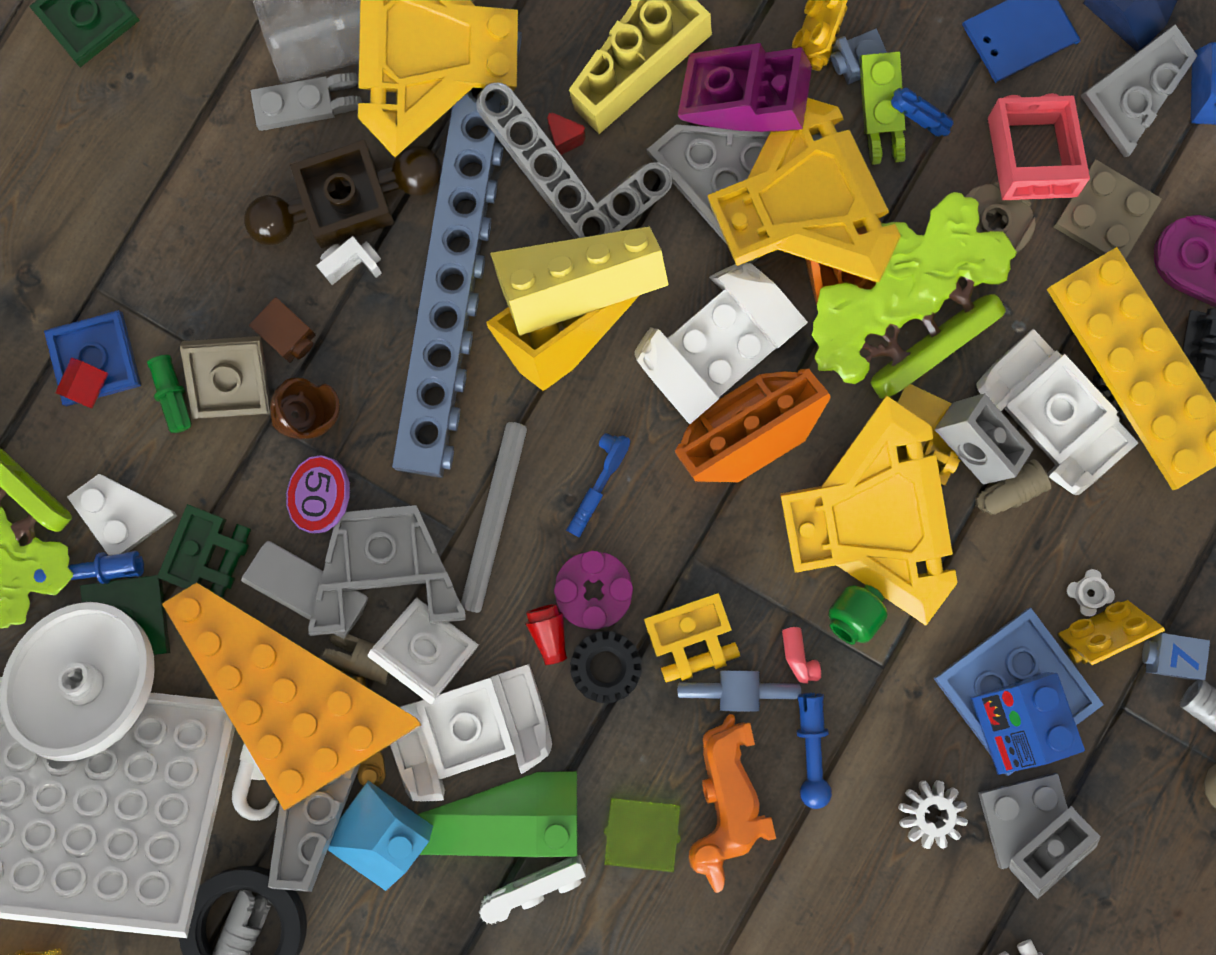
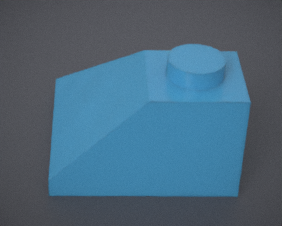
M368 780L340 817L328 851L386 891L407 872L428 844L433 825Z

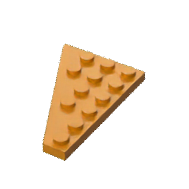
M199 583L191 585L162 603L284 810L291 808L421 726V723L415 716L391 703Z

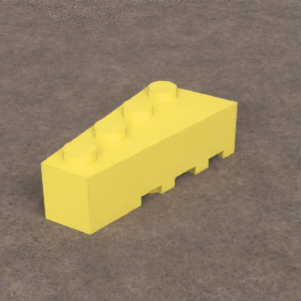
M631 0V6L620 21L617 20L609 32L610 36L602 48L596 50L570 87L569 92L574 110L598 134L603 132L712 35L711 14L697 0Z
M650 226L490 253L500 287L519 336L669 285L662 251Z

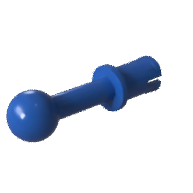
M138 551L116 555H107L105 552H101L96 555L93 562L68 565V568L73 572L71 580L97 577L101 584H107L111 579L141 576L144 572V561L142 556H139L140 553ZM42 569L35 571V581L39 583L45 581L46 575Z
M815 693L798 695L800 729L797 730V736L805 738L807 780L800 788V797L803 803L812 809L825 807L830 802L832 796L829 783L823 779L821 737L829 735V730L824 728V694L817 693L816 696Z

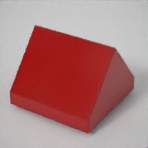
M549 113L547 117L548 130L553 145L561 155L584 144L586 139L584 125L555 113Z
M71 357L55 393L92 409L109 373Z

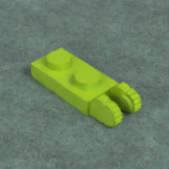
M900 52L859 56L864 132L868 134L870 162L872 165L881 163L882 147L879 133L891 132L892 156L895 162H904L906 155L905 137L903 134L905 130L904 112L901 113L891 105V100L894 97L893 92L898 88L903 89Z

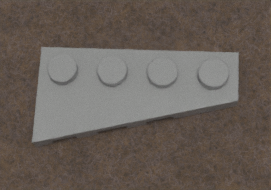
M360 764L291 808L284 810L281 804L279 805L268 881L269 888L312 892Z

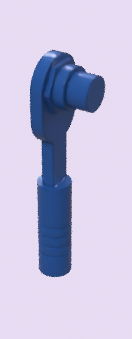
M608 433L601 437L599 447L605 449L606 453H608L604 462V469L593 489L589 488L566 531L580 538L603 497L601 494L611 474L620 466L629 449L630 439L624 435L618 437L616 435L611 436Z

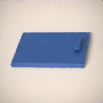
M1007 0L964 21L962 24L995 83L1081 41L1058 0Z

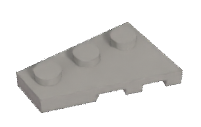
M1176 24L1168 28L1080 95L1124 158L1131 155L1145 129L1150 127L1157 116L1156 113L1168 95L1173 93L1197 57V54Z

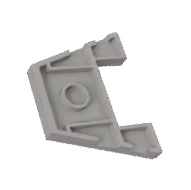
M417 505L345 512L338 524L333 527L321 582L315 598L316 602L312 618H310L308 626L310 636L346 632L343 591L425 583L430 624L465 620V610L456 595L448 573L445 571Z

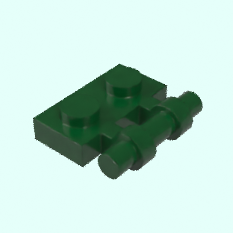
M187 504L157 578L185 589L195 583L201 584L202 579L213 582L210 591L223 598L227 588L231 589L235 577H232L240 556H245L249 545L246 544L251 529L236 524L232 537H227L221 534L227 519ZM216 545L226 549L218 571L208 567Z

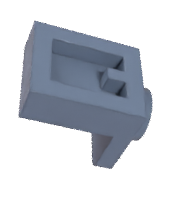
M876 28L849 40H846L845 36L838 38L834 45L833 53H831V61L838 75L843 74L848 85L861 79L859 56L887 53Z

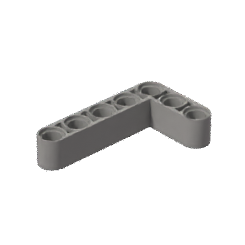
M500 82L491 83L477 97L476 108L479 115L574 239L586 237L582 231V226L589 217L599 223V235L620 231L663 197L671 188L672 174L664 164L652 162L634 170L595 201L512 89ZM497 92L503 96L505 108L502 112L495 113L487 108L485 98L488 93ZM521 124L528 129L529 140L525 145H519L512 141L510 137L512 125ZM539 155L547 156L553 163V171L548 177L540 176L534 168L535 159ZM648 170L654 171L660 178L659 188L655 192L649 191L643 183L644 174ZM566 186L572 188L577 196L576 204L569 209L563 207L558 199L559 191L562 187ZM617 194L625 195L630 202V209L624 216L617 214L613 208V200Z

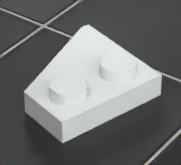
M101 474L96 475L67 496L108 555L129 552L177 517L174 511Z

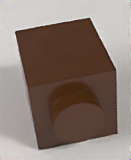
M277 297L249 324L257 334L289 363L294 358L297 360L303 358L314 345L311 340L316 334Z

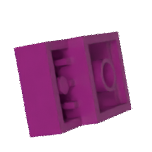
M761 43L691 53L688 58L678 117L680 120L698 125L738 131L767 132L803 129L812 66L802 47L766 53Z

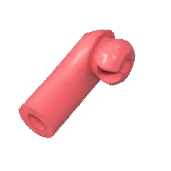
M799 627L784 629L782 636L785 658L796 679L803 684H808V681H819L821 679L820 663L817 660L806 662L802 629Z

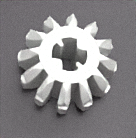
M936 780L933 784L932 791L926 781H920L919 790L921 795L908 789L905 794L913 801L912 804L900 803L898 807L899 810L910 813V816L899 821L900 826L903 828L913 826L907 837L915 842L922 836V847L926 849L931 848L934 838L940 848H946V834L955 840H959L961 835L954 829L955 824L966 826L968 823L967 819L957 816L958 812L964 811L967 808L966 803L963 801L953 802L959 793L958 790L951 787L944 793V782ZM931 805L941 810V817L936 815V818L939 819L936 823L925 819V812L930 813L927 808Z

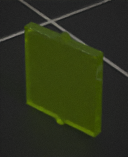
M611 798L609 824L604 829V834L607 835L604 865L674 872L676 845L681 841V837L678 835L680 805Z

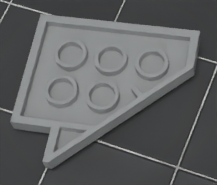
M675 125L647 149V155L654 162L664 164L670 170L672 183L726 243L707 195L746 180L771 131H738L714 127ZM812 135V138L816 141L822 138V136ZM755 258V259H753V260H750V261H748L747 263H751V264H752V263H754L758 258Z

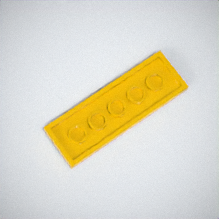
M1118 247L1051 285L1047 289L1048 293L1171 489H1179L1216 466V402Z

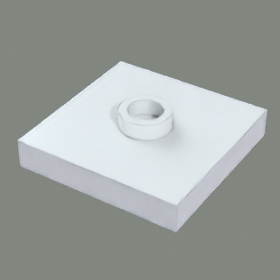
M416 597L373 646L368 657L429 704H432L475 652L479 644L450 622L430 624L428 606Z

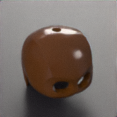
M304 378L286 379L277 387L271 399L270 413L272 425L279 433L290 438L313 439L319 437L336 423L340 413L339 397L336 391L328 384L317 386ZM291 413H294L296 415V418H293L291 416Z

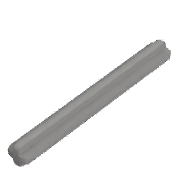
M508 422L505 427L461 600L464 610L479 613L484 603L527 433L526 426L520 423Z

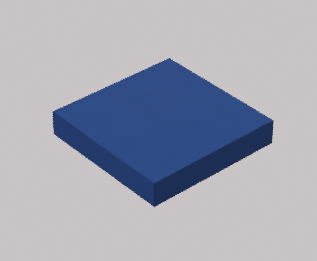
M120 310L44 330L57 385H59L72 357L109 373L98 398L141 386L124 315ZM60 395L62 405L67 407L78 404Z

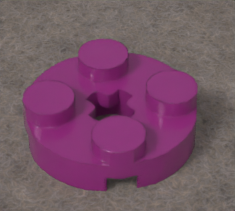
M593 550L570 558L560 569L554 588L557 606L560 612H563V616L580 628L592 630L610 627L617 623L628 611L633 593L630 574L622 562L608 553ZM588 580L593 584L598 580L604 584L601 588V592L604 594L601 600L594 597L589 601L585 599L584 595L587 590L583 585Z

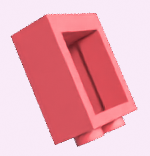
M1051 93L1041 97L1009 95L1004 98H998L988 117L1002 200L1078 197L1089 181L1090 175L1074 96H1059L1058 94ZM1054 124L1062 166L1016 167L1009 126Z

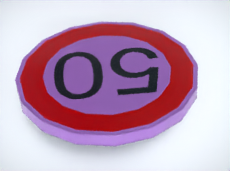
M323 455L309 457L299 464L290 478L286 491V506L290 518L299 529L316 534L327 532L338 524L346 512L350 498V482L345 469L337 460Z

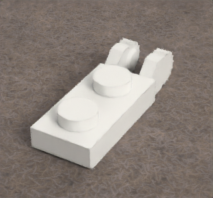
M577 855V857L564 859L492 891V894H487L481 900L480 918L486 924H496L497 921L502 922L506 920L511 909L521 905L523 909H528L541 903L545 899L543 895L557 889L559 893H564L578 887L581 884L580 879L586 877V867L581 856Z

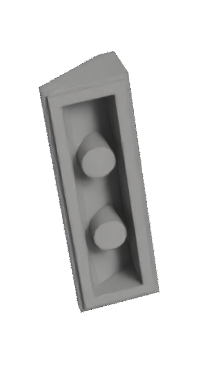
M266 541L242 576L241 581L310 620L323 571L273 542ZM358 590L343 591L346 632L334 633L335 635L344 639L362 616L368 601V597Z

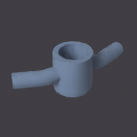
M720 671V683L679 682L677 693L679 698L720 699V711L750 712L760 711V699H798V695L801 694V686L798 683H760V671Z

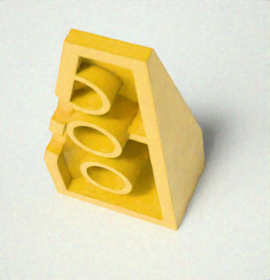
M639 296L520 336L509 307L486 323L519 373L544 391L571 372Z

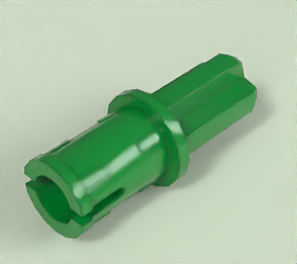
M171 355L156 356L147 361L157 392L154 394V399L161 404L168 430L171 433L184 432L191 428L192 425L183 398L185 388L179 385Z

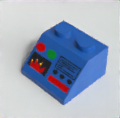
M1045 672L971 697L998 775L1046 765L1085 751L1058 673Z

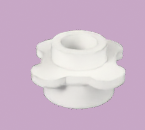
M1094 569L1086 571L1083 579L1078 582H1071L1067 587L1068 596L1075 598L1080 605V612L1084 616H1094L1097 608L1112 603L1115 597L1113 589L1109 588L1106 581L1101 579V573ZM1089 589H1092L1094 591V595L1092 597L1088 596L1087 591Z

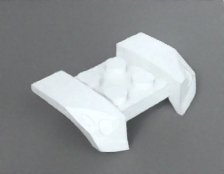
M746 262L738 266L734 264L711 275L709 278L723 290L668 338L659 329L650 327L634 351L636 360L647 375L689 424L718 401L722 394L773 350L783 345L808 323L778 286L751 263Z
M1034 329L1029 331L1001 356L976 383L979 393H985L1000 411L1005 409L1055 463V466L1047 473L1048 478L1074 495H1079L1138 444V441L1119 422L1120 418L1116 415L1118 411L1065 354L1061 355L1057 350L1054 351Z
M530 664L441 693L432 704L423 699L401 706V709L418 718L421 726L390 745L403 786L412 801H442L445 794L443 778L514 754L516 755L520 773L523 774L549 755L552 741L546 713Z

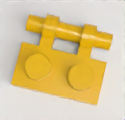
M719 593L644 619L656 657L672 652L675 663L661 668L666 683L679 678L682 681L693 678V673L713 666L715 670L727 666V661L740 657L735 642L721 647L717 637L732 631ZM705 640L708 652L687 659L683 647Z

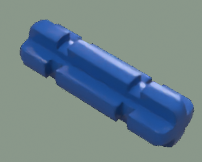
M898 88L893 92L894 97L891 100V105L901 113L904 112L908 118L923 128H927L929 132L937 137L950 134V128L954 124L951 117L944 112L941 113L938 108L922 97H917V94L908 88Z

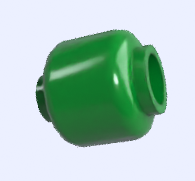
M856 585L846 587L829 609L830 629L837 637L848 644L854 645L856 642H869L888 616L887 609L882 603L884 596L870 585H865L864 588Z

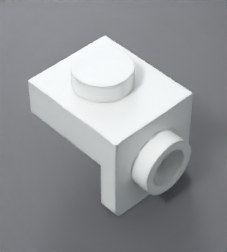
M353 236L341 246L335 244L328 248L320 257L322 261L316 265L331 285L336 283L360 262L365 264L375 278L382 274L376 265L381 260L379 255L367 241L360 245Z

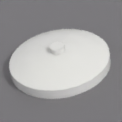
M97 602L69 605L41 619L19 641L8 659L3 672L0 686V710L5 726L11 736L29 751L54 761L84 759L113 745L136 722L148 701L152 689L155 671L154 655L146 633L135 620L123 611Z

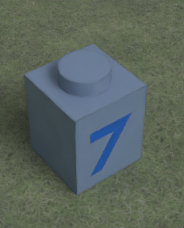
M1159 633L1150 637V640L1145 641L1142 651V661L1146 664V673L1190 680H1205L1210 640Z

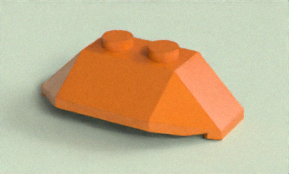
M800 369L798 372L783 371L759 374L720 398L689 424L675 453L692 478L697 482H740L805 442L829 402L830 394L810 369Z

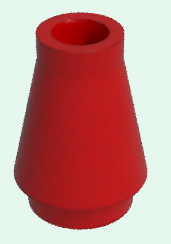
M557 604L544 605L527 611L528 621L525 622V625L543 657L544 664L552 665L566 660L563 612L558 611Z

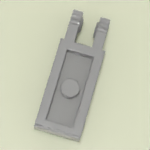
M348 72L332 75L329 78L324 76L250 90L257 128L259 131L335 118L334 115L358 110V103H362L360 96L340 97L332 101L330 93L353 88L358 85L356 73Z

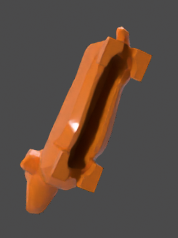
M729 714L722 725L708 730L703 737V755L708 779L702 780V787L707 803H714L717 825L712 833L697 840L689 850V863L696 873L706 875L715 893L722 891L725 885L723 865L726 859L745 855L760 837L766 840L776 839L772 818L765 817V815L758 816L759 799L740 761L742 755L740 746L745 745L748 747L755 745L751 724L749 722L735 724L736 718L734 714Z

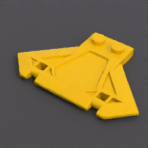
M360 0L358 88L370 90V103H358V119L394 157H397L473 88H485L491 83L500 82L506 84L514 91L517 87L518 10L475 6L471 0ZM386 92L396 93L395 105L386 104Z
M807 98L803 129L771 131L748 178L707 195L709 204L736 266L775 250H781L878 283L880 282L900 240V233L895 224L883 227L879 218L888 214L889 210L850 130L837 132L834 127L835 124L844 120L838 106ZM820 132L822 138L814 141L812 135ZM864 226L867 233L858 235L856 229Z
M886 395L822 486L780 493L795 573L836 565L863 584L876 588L884 598L924 625L928 624L958 583L956 570H943L941 557L952 555L953 552L936 454L926 456L923 454L922 441L933 439L930 424ZM906 445L908 459L898 460L896 447ZM925 561L927 573L918 574L916 562Z

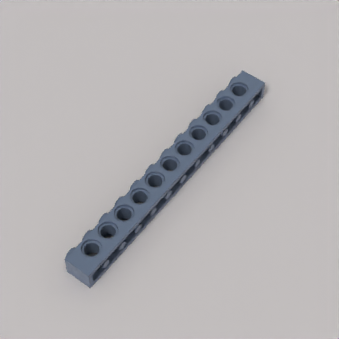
M519 31L517 41V55H519L522 40V32ZM473 88L452 107L392 465L396 471L443 478L444 469H451L454 446H448L450 432L451 430L457 431L460 420V408L455 407L457 392H464L467 370L461 369L463 354L469 355L472 347L473 331H467L469 316L476 317L478 310L479 293L473 292L476 278L482 279L484 273L485 256L480 255L482 240L488 241L490 236L491 218L486 217L488 203L494 204L496 200L498 181L492 180L494 166H501L504 146L498 142V138L479 115L476 108L477 99L474 96L479 90L484 88ZM494 92L490 100L485 101L487 108L492 112L500 113L505 108V100L497 92ZM481 125L488 129L487 134L480 139H474L468 135L470 129L474 126ZM471 162L480 164L482 170L476 176L469 177L462 173L466 164ZM469 199L476 203L475 209L469 214H460L456 211L457 204L462 200ZM456 237H466L470 240V244L466 250L454 252L449 249L451 241ZM451 274H458L464 278L463 284L456 290H447L443 287L444 280ZM450 311L457 315V321L451 328L444 329L437 325V319L442 313ZM439 349L451 352L449 363L443 367H436L431 364L432 354ZM440 387L445 392L443 401L435 406L426 404L424 400L426 392L430 388ZM426 425H433L438 428V437L431 444H422L418 440L419 431Z

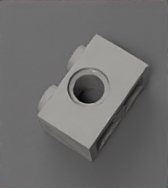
M985 393L953 402L935 428V431L982 484L1015 478L1033 451L1029 443Z
M1070 806L1011 858L1009 869L1038 900L1097 847L1101 836Z

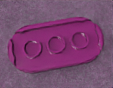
M1202 215L1180 218L1168 225L1156 240L1154 247L1156 269L1161 278L1172 288L1216 308V220Z

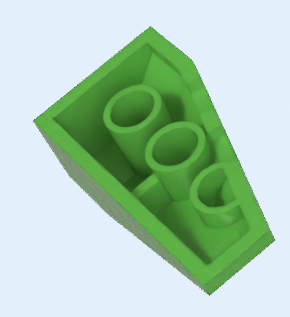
M577 771L535 772L469 797L419 813L418 816L433 825L430 841L419 855L577 857Z

